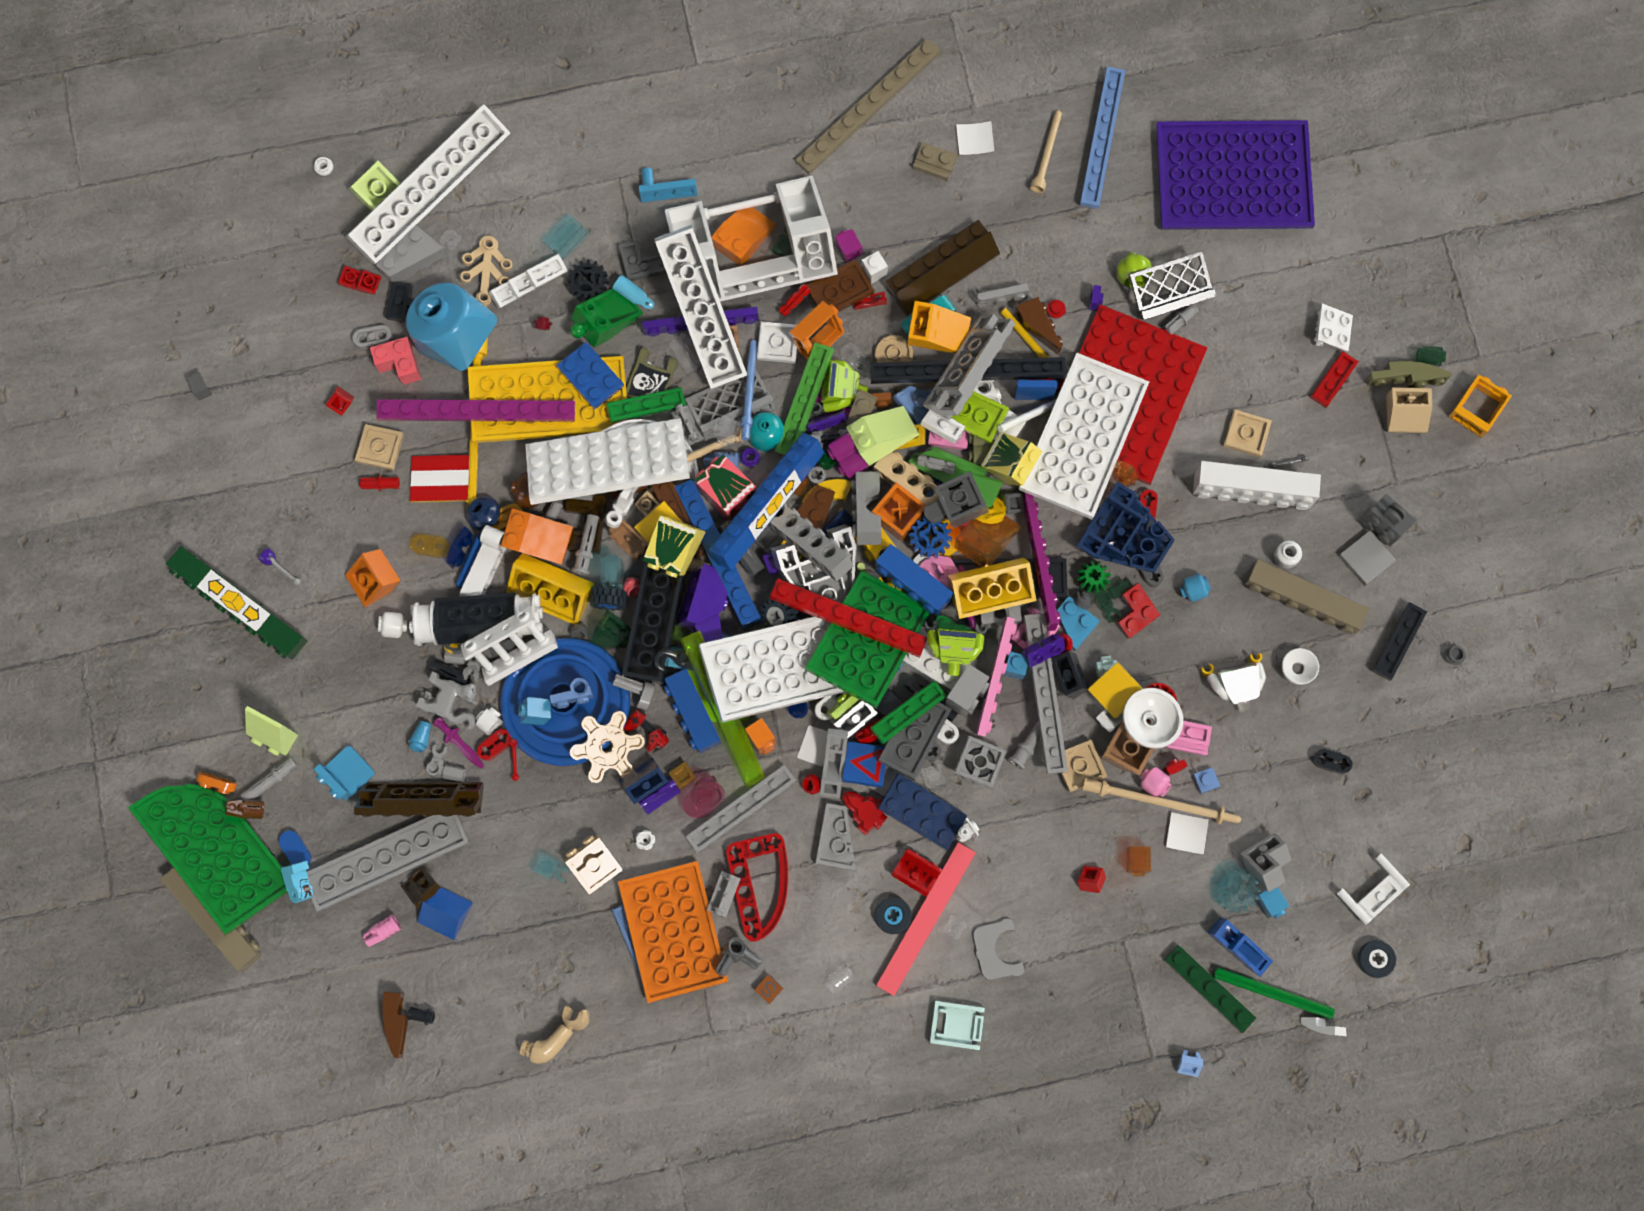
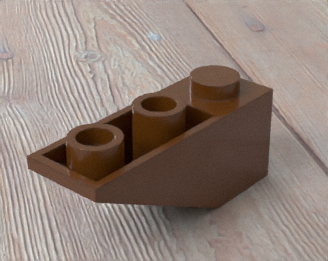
M1039 297L1018 304L1015 313L1022 327L1054 353L1060 354L1063 342L1061 337L1056 335L1054 331L1055 325L1053 320L1049 319L1046 314L1047 308L1045 303L1041 302Z

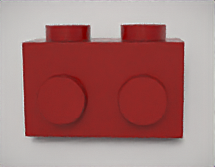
M906 849L891 876L926 897L942 869L935 863L921 857L917 852Z

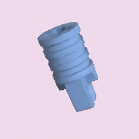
M714 452V454H706L703 459L704 466L709 467L714 458L724 454L739 469V453Z

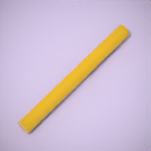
M1007 308L1002 310V316L1005 319H1012L1015 326L1013 328L1039 358H1049Z

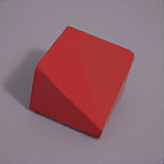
M337 386L328 398L325 406L342 416L353 402L354 396Z
M1083 866L1078 878L1080 890L1100 893L1106 879L1104 869Z

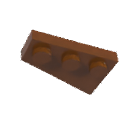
M816 485L797 510L800 517L803 519L807 518L815 529L820 528L822 530L836 492Z

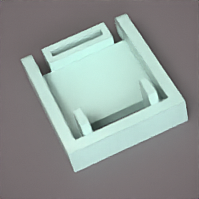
M935 1001L930 1043L980 1050V1046L972 1045V1041L981 1042L984 1016H977L975 1014L976 1011L984 1012L985 1008ZM938 1012L946 1013L943 1034L936 1033Z

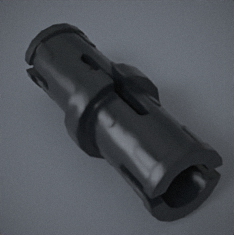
M434 659L429 667L430 671L444 676V679L453 680L461 685H468L471 675H468L467 680H464L463 672L455 669V666H448L437 659Z

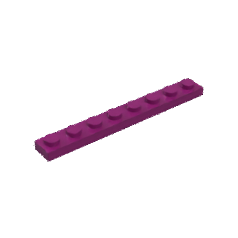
M1023 492L1024 514L1047 631H1055L1061 622L1060 612L1056 611L1055 607L1057 596L1056 593L1052 592L1053 577L1048 572L1050 562L1049 557L1045 556L1044 552L1046 550L1045 538L1041 537L1042 522L1037 517L1039 507L1038 503L1034 502L1033 495Z

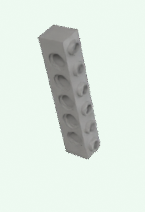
M786 502L768 524L771 530L786 542L794 544L797 551L836 582L854 566L850 559L852 555L848 550L839 548V545L833 538L828 539L820 528L815 529L807 518H801L798 511L794 508L790 509Z

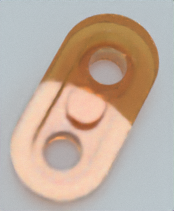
M1117 461L1113 470L1119 482L1126 487L1134 486L1138 479L1135 468L1126 462Z

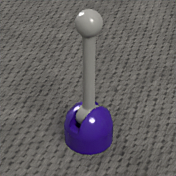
M267 548L261 553L258 560L266 566L274 565L290 578L295 586L301 583L299 578L293 577L276 562V555L271 549Z

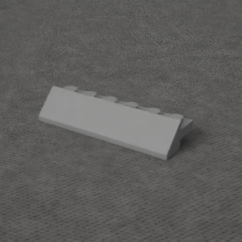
M981 314L923 406L950 420L952 415L958 416L968 398L973 394V390L982 380L985 371L992 364V360L997 352L1001 350L1004 341L1011 334V330L1015 326L1012 319H998L994 314Z

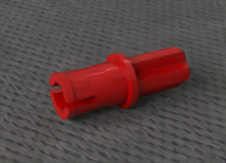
M379 475L374 478H360L359 485L361 489H378L379 491H382V489H399L400 479L399 477H382Z

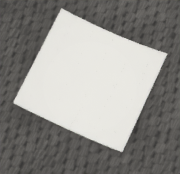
M991 121L976 124H956L959 155L981 154L994 151Z
M1171 812L1166 847L1204 854L1209 819Z

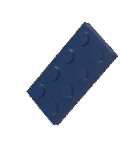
M899 773L895 776L877 808L948 851L958 830L967 817L965 813Z

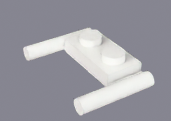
M1382 853L1375 859L1389 875L1379 882L1358 903L1343 888L1337 892V895L1365 925L1410 885Z

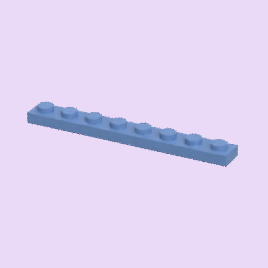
M1108 66L1106 69L1080 206L1099 209L1125 75L1124 69Z

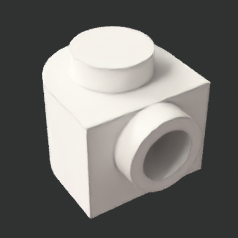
M493 707L489 710L481 711L476 717V726L489 736L502 724L503 721L499 718L501 714Z

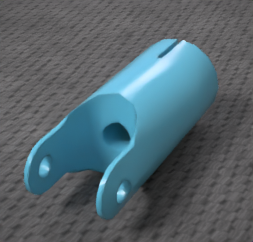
M621 275L613 285L612 289L631 303L642 305L646 309L654 307V302L647 297L643 289L625 276Z

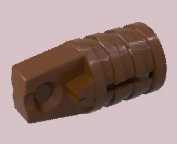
M227 801L225 804V815L247 819H262L265 808L264 801Z

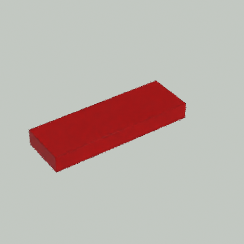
M1342 351L1310 398L1327 408L1359 361Z

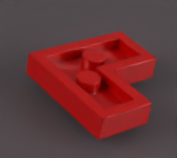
M1135 583L1121 594L1132 611L1116 623L1129 639L1160 616V613L1139 583Z

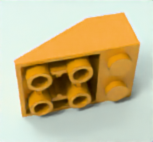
M915 301L907 345L956 354L968 335L971 317L935 304Z

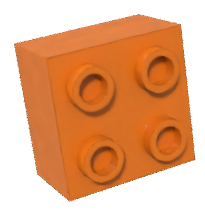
M896 482L872 510V513L881 516V526L902 542L911 532V527L916 526V521H920L925 515L924 509L927 505Z

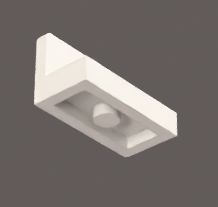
M931 410L928 411L921 422V426L953 444L961 439L965 426L951 418L948 420Z

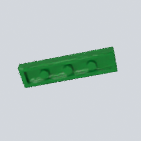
M682 387L609 402L606 403L610 423L675 410V407L680 404L683 407L686 406Z
M934 680L870 729L883 745L944 700L947 695Z

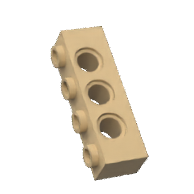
M898 452L889 453L874 465V472H879V477L892 487L897 482L925 505H930L939 500L934 487H937L933 483L934 480L927 474L922 475L918 472V468L914 464L905 462ZM901 468L903 472L895 474L893 469ZM915 479L918 481V484L912 486L908 484V481ZM931 490L934 495L932 497H925L923 493Z

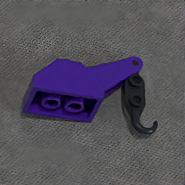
M702 564L693 569L676 624L686 629L690 628L698 646L702 643L723 639L719 613L727 607L728 599L726 597L728 592L715 567ZM664 648L659 650L654 656L655 667L662 672L665 669L661 667L659 660L662 656H667L682 668L700 674L706 673L701 654L687 649L671 650Z

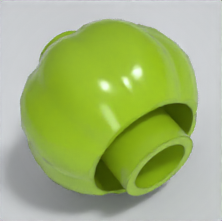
M1129 253L1118 263L1116 270L1117 279L1121 284L1132 289L1128 274L1150 268L1152 264L1148 258L1140 254ZM1143 275L1135 277L1136 284L1139 287H1143L1148 279Z

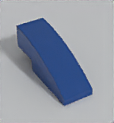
M1220 917L1207 932L1223 948L1259 977L1273 962L1250 938L1241 933L1227 919Z

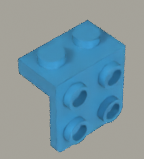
M351 746L345 747L325 767L319 764L314 768L317 773L315 777L323 785L327 783L331 788L329 792L337 800L341 798L344 801L350 799L375 775L374 770Z

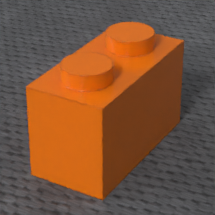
M762 718L745 728L748 739L759 755L763 753L767 755L775 749L776 739Z

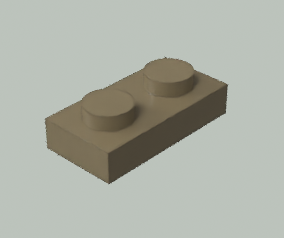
M860 389L845 425L849 426L861 417L871 415L878 397Z

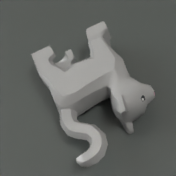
M432 671L428 680L440 690L436 698L426 691L425 698H419L416 707L428 713L437 714L453 724H459L467 720V730H473L476 725L474 715L471 713H461L455 716L453 712L458 698L465 703L478 704L475 701L477 695L476 685L473 683L460 685L455 681L443 680L438 673Z

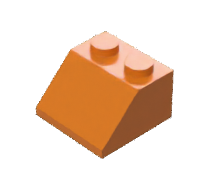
M381 549L362 553L345 574L364 607H368L392 592L400 582L398 575Z

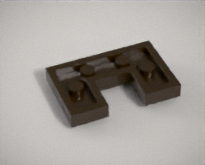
M593 495L592 501L567 499L566 513L584 515L582 531H572L567 551L577 552L580 549L587 515L590 514L599 517L591 553L600 554L607 496Z

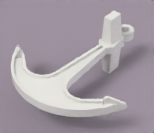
M644 419L627 420L614 424L602 431L606 432L612 429L655 423L656 421ZM684 439L686 454L692 453L693 450ZM696 459L688 463L689 475L693 481L699 473ZM639 487L623 489L612 506L613 511L609 512L606 517V524L609 527L617 528L621 525L623 517L634 502L633 495Z

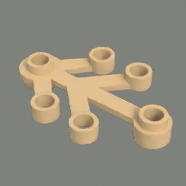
M492 236L483 237L479 242V248L472 253H465L463 255L462 263L465 266H471L473 261L483 254L484 258L481 263L470 271H463L460 276L463 284H469L475 276L482 272L481 289L476 295V299L485 307H488L491 303V296L488 293L490 273L499 283V286L502 285L501 281L508 282L510 280L508 277L503 276L493 265L491 257L493 256L500 263V268L503 271L508 272L512 268V261L505 259L498 251V242ZM489 242L492 244V246L488 247L486 246V243ZM466 257H469V258L471 259V261H470V262H466V261H465V258H466ZM503 263H508L510 266L504 267ZM467 275L470 279L465 280L463 276ZM486 296L487 300L483 301L480 297Z

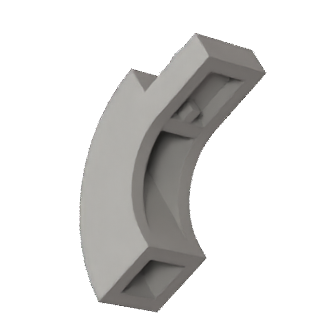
M828 728L820 795L840 798L849 731Z

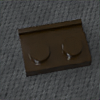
M423 865L407 879L408 882L405 885H400L418 909L421 907L419 904L423 900L426 902L441 888Z

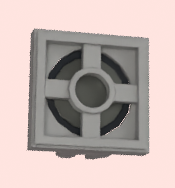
M969 736L954 774L963 777L966 782H973L976 786L983 785L992 789L1007 751Z

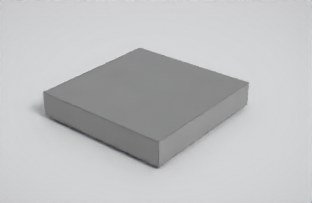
M1371 531L1367 532L1339 555L1365 586L1396 561Z

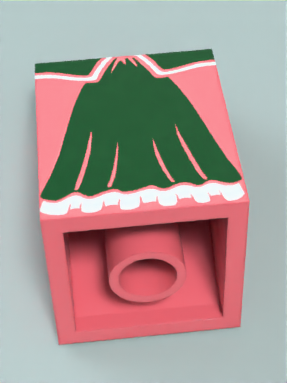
M724 454L714 458L710 466L705 471H700L694 480L696 487L726 521L732 520L756 492V486Z

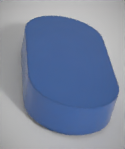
M294 831L282 833L279 838V845L290 863L295 864L307 861L309 865L312 859L311 853L299 834Z

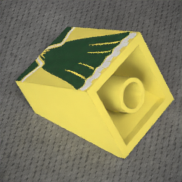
M999 433L981 467L1006 485L1023 486L1043 451L1032 442L1005 433Z
M660 515L643 561L648 562L647 566L655 570H659V568L665 569L666 574L677 578V575L684 576L706 531L671 517Z

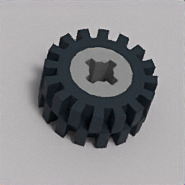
M772 599L764 602V606L760 609L763 611L760 613V616L764 617L761 622H766L765 628L794 622L799 619V616L795 615L799 613L798 610Z

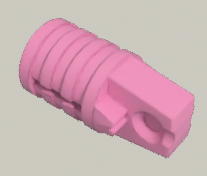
M391 914L364 933L363 939L367 946L370 947L380 941H384L402 928L397 918Z

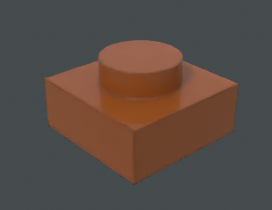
M891 392L871 393V395L878 397L874 406L877 409L891 406Z

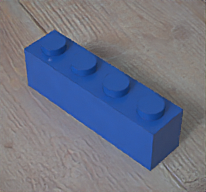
M892 544L876 560V571L881 576L890 578L896 588L904 589L910 599L915 602L918 600L930 614L934 613L938 616L953 597V592Z
M687 669L665 678L667 683L664 685L668 697L672 695L675 700L672 703L676 714L681 713L684 719L680 722L684 731H689L692 736L689 742L693 750L698 749L699 753H702L721 744V740Z

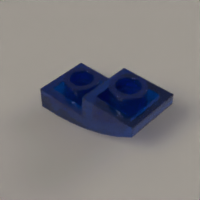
M465 526L454 539L447 556L446 563L451 569L459 567L464 562L466 554L462 548L467 547L472 542V537L474 536Z

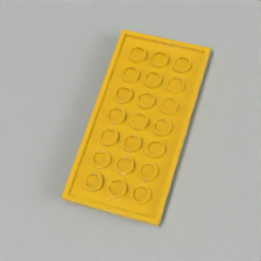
M623 356L601 357L623 382L624 387L595 410L558 370L557 364L562 360L468 367L470 400L575 401V422L471 421L472 442L484 443L577 436L600 432L614 424L623 422L610 423L606 403L627 399Z

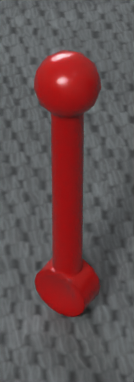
M511 739L509 741V745L512 747L513 762L511 778L513 781H517L519 779L516 760L518 741Z

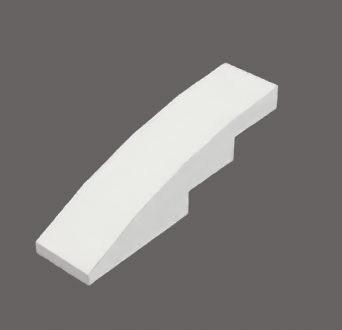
M559 254L491 290L489 294L497 308L500 309L566 273L568 270Z

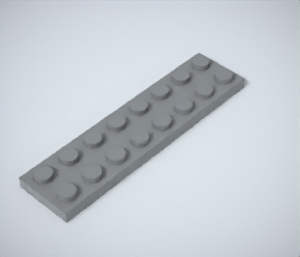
M429 816L308 871L309 883L313 889L311 899L316 911L321 912L470 844L459 816Z

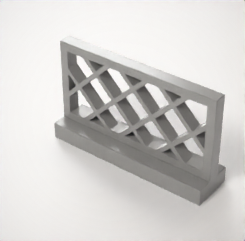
M756 368L753 394L755 390L763 392L765 396L760 399H752L751 418L758 413L775 410L774 400L767 391ZM747 376L712 389L707 388L685 399L705 441L740 426L744 406L739 407L735 406L738 398L745 400V395L740 394L743 386L746 387L745 379ZM731 384L739 385L736 393L728 391V386ZM711 393H721L719 401L710 399ZM725 394L734 397L732 404L722 402ZM696 400L704 401L701 409L693 407L692 402ZM708 402L717 405L714 412L705 410ZM720 406L730 408L725 415L717 414ZM703 414L712 416L710 422L702 425L700 420Z

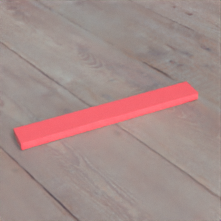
M959 842L957 843L877 983V987L895 996L976 852Z

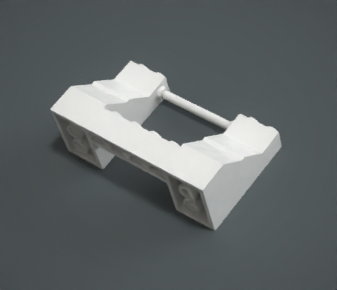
M813 175L776 184L777 192H774V195L709 210L703 208L702 201L665 209L670 232L692 225L720 301L838 274L830 226ZM775 201L780 203L792 255L719 271L707 219H710L711 216Z

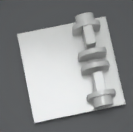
M1321 304L1320 311L1317 312L1318 321L1316 326L1318 327L1315 328L1317 332L1314 338L1315 345L1323 346L1326 343L1344 351H1349L1353 315Z

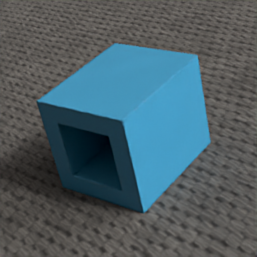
M1010 652L1004 676L1023 680L1027 670L1028 658H1025L1022 654Z
M527 697L518 707L521 723L545 725L551 719L550 699Z
M1278 887L1270 892L1265 890L1255 896L1267 918L1274 916L1276 919L1286 913L1284 909L1289 907Z

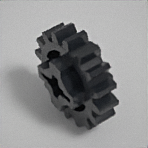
M587 259L586 264L580 261V266L574 264V271H568L570 277H566L569 283L567 284L568 289L571 290L573 296L577 295L578 300L585 297L587 301L589 297L594 298L596 295L602 294V290L607 291L605 285L609 284L608 275L604 271L603 265L598 267L597 261L593 264L590 263L589 259Z

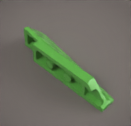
M934 446L927 448L924 452H914L909 460L918 469L944 483L971 471L981 495L989 508L994 504L1003 483L1001 480L985 476L987 470L983 467ZM919 455H925L928 458L933 457L944 460L946 463L951 462L956 465L953 474H948L944 470L941 472L930 469L927 466L922 467L917 464V459Z

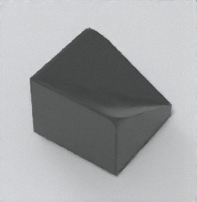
M199 372L187 377L188 385L198 400L212 395Z
M1023 492L999 494L1000 500L1003 501L1006 507V514L1024 512Z

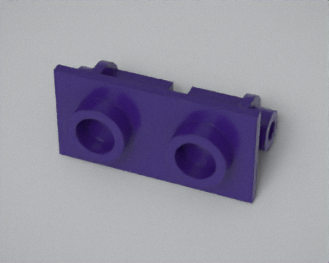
M1051 634L1041 640L1042 647L1038 643L1026 647L1022 653L1025 658H1028L1029 667L1041 664L1043 661L1065 651L1063 636Z
M670 775L666 778L668 783L639 801L647 815L681 793Z

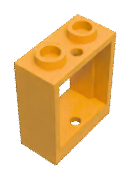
M1478 374L1448 417L1482 438L1490 430L1512 395L1505 388L1493 384L1489 378ZM1474 388L1499 403L1487 422L1462 407Z

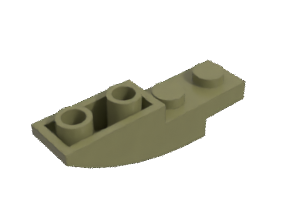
M1395 361L1389 362L1382 371L1371 372L1366 379L1368 386L1375 385V387H1381L1387 383L1401 384L1406 381L1407 388H1424L1426 385L1432 384L1434 386L1444 385L1451 377V373L1442 368L1421 362Z

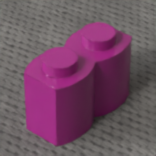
M849 432L828 443L829 449L827 451L833 460L836 458L840 465L837 467L843 476L847 475L848 478H851L856 472H860L869 466L860 455Z

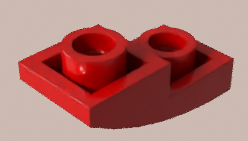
M344 266L338 285L375 295L382 277L365 270L361 272Z

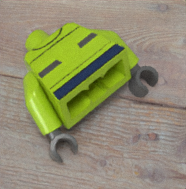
M830 360L822 386L821 402L824 404L820 405V403L815 402L813 408L819 407V410L812 412L814 416H820L823 411L831 412L848 407L855 401L860 389L865 392L868 391L867 386L859 384V373L854 371L845 361Z
M926 621L924 630L927 633L928 645L934 657L942 663H948L947 675L959 676L960 664L969 665L970 661H974L983 650L984 635L987 627H984L983 632L978 630V624L973 631L937 628L936 632V621H933V627H928Z

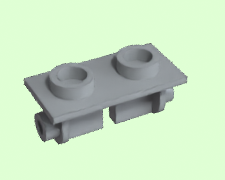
M682 404L676 406V411L672 412L671 415L673 419L681 418L684 439L687 443L692 445L703 440L704 437L689 406L683 407Z
M721 871L707 910L726 917L741 878Z

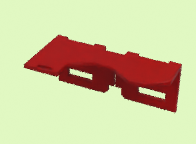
M875 293L870 295L871 297L855 303V310L886 305L887 298H885V293Z

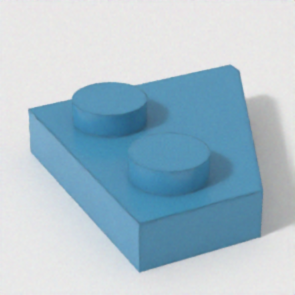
M1070 596L1057 610L1060 612L1063 629L1072 638V648L1076 651L1100 620L1089 611L1080 608Z

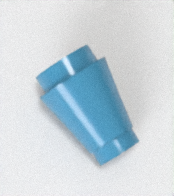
M424 721L419 722V725L408 741V748L420 753L427 749L431 724Z

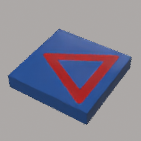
M848 741L842 782L882 788L886 765L878 762L885 747Z

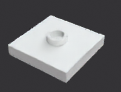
M761 322L757 360L796 363L797 347L790 334V331L796 325Z

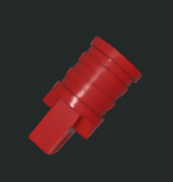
M885 716L857 732L855 737L858 743L868 744L877 741L878 738L870 728Z

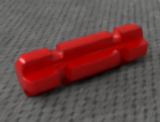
M802 284L798 291H795L785 301L786 304H782L779 312L785 317L791 313V309H794L804 299L803 297L811 292L810 288Z

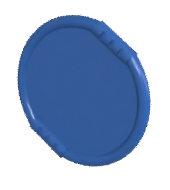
M557 638L558 648L506 676L501 692L500 710L505 729L509 732L511 739L518 741L517 747L526 755L549 765L573 766L590 761L586 758L575 760L570 756V749L573 745L583 744L587 740V732L581 726L583 718L592 716L598 724L606 725L610 722L614 712L622 711L626 715L627 722L630 710V691L612 685L616 674L623 676V670L606 650L582 639ZM576 678H583L589 684L593 693V698L589 699V702L584 704H577V702L569 703L568 707L558 709L557 706L554 707L551 704L550 700L551 719L545 725L521 723L518 707L527 697L550 699V695L571 691L570 684ZM583 684L578 685L575 690L576 693L584 692L586 686ZM610 741L601 744L602 751L611 744Z

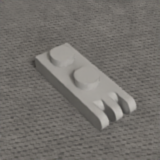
M1028 284L979 293L976 305L978 307L994 304L1000 306L1008 301H1022L1028 297Z

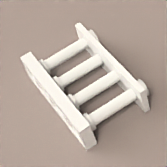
M529 606L461 644V649L465 660L475 657L483 666L481 669L484 681L490 686L553 651L558 646L551 630L542 634L534 624L536 622L532 607ZM525 627L535 637L527 643H524L516 633ZM508 637L518 647L509 653L499 643ZM490 647L500 656V658L491 663L481 653Z

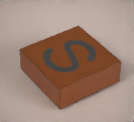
M767 975L754 991L770 1004L783 988Z

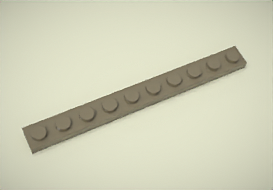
M927 38L796 159V164L810 175L940 54L941 50Z

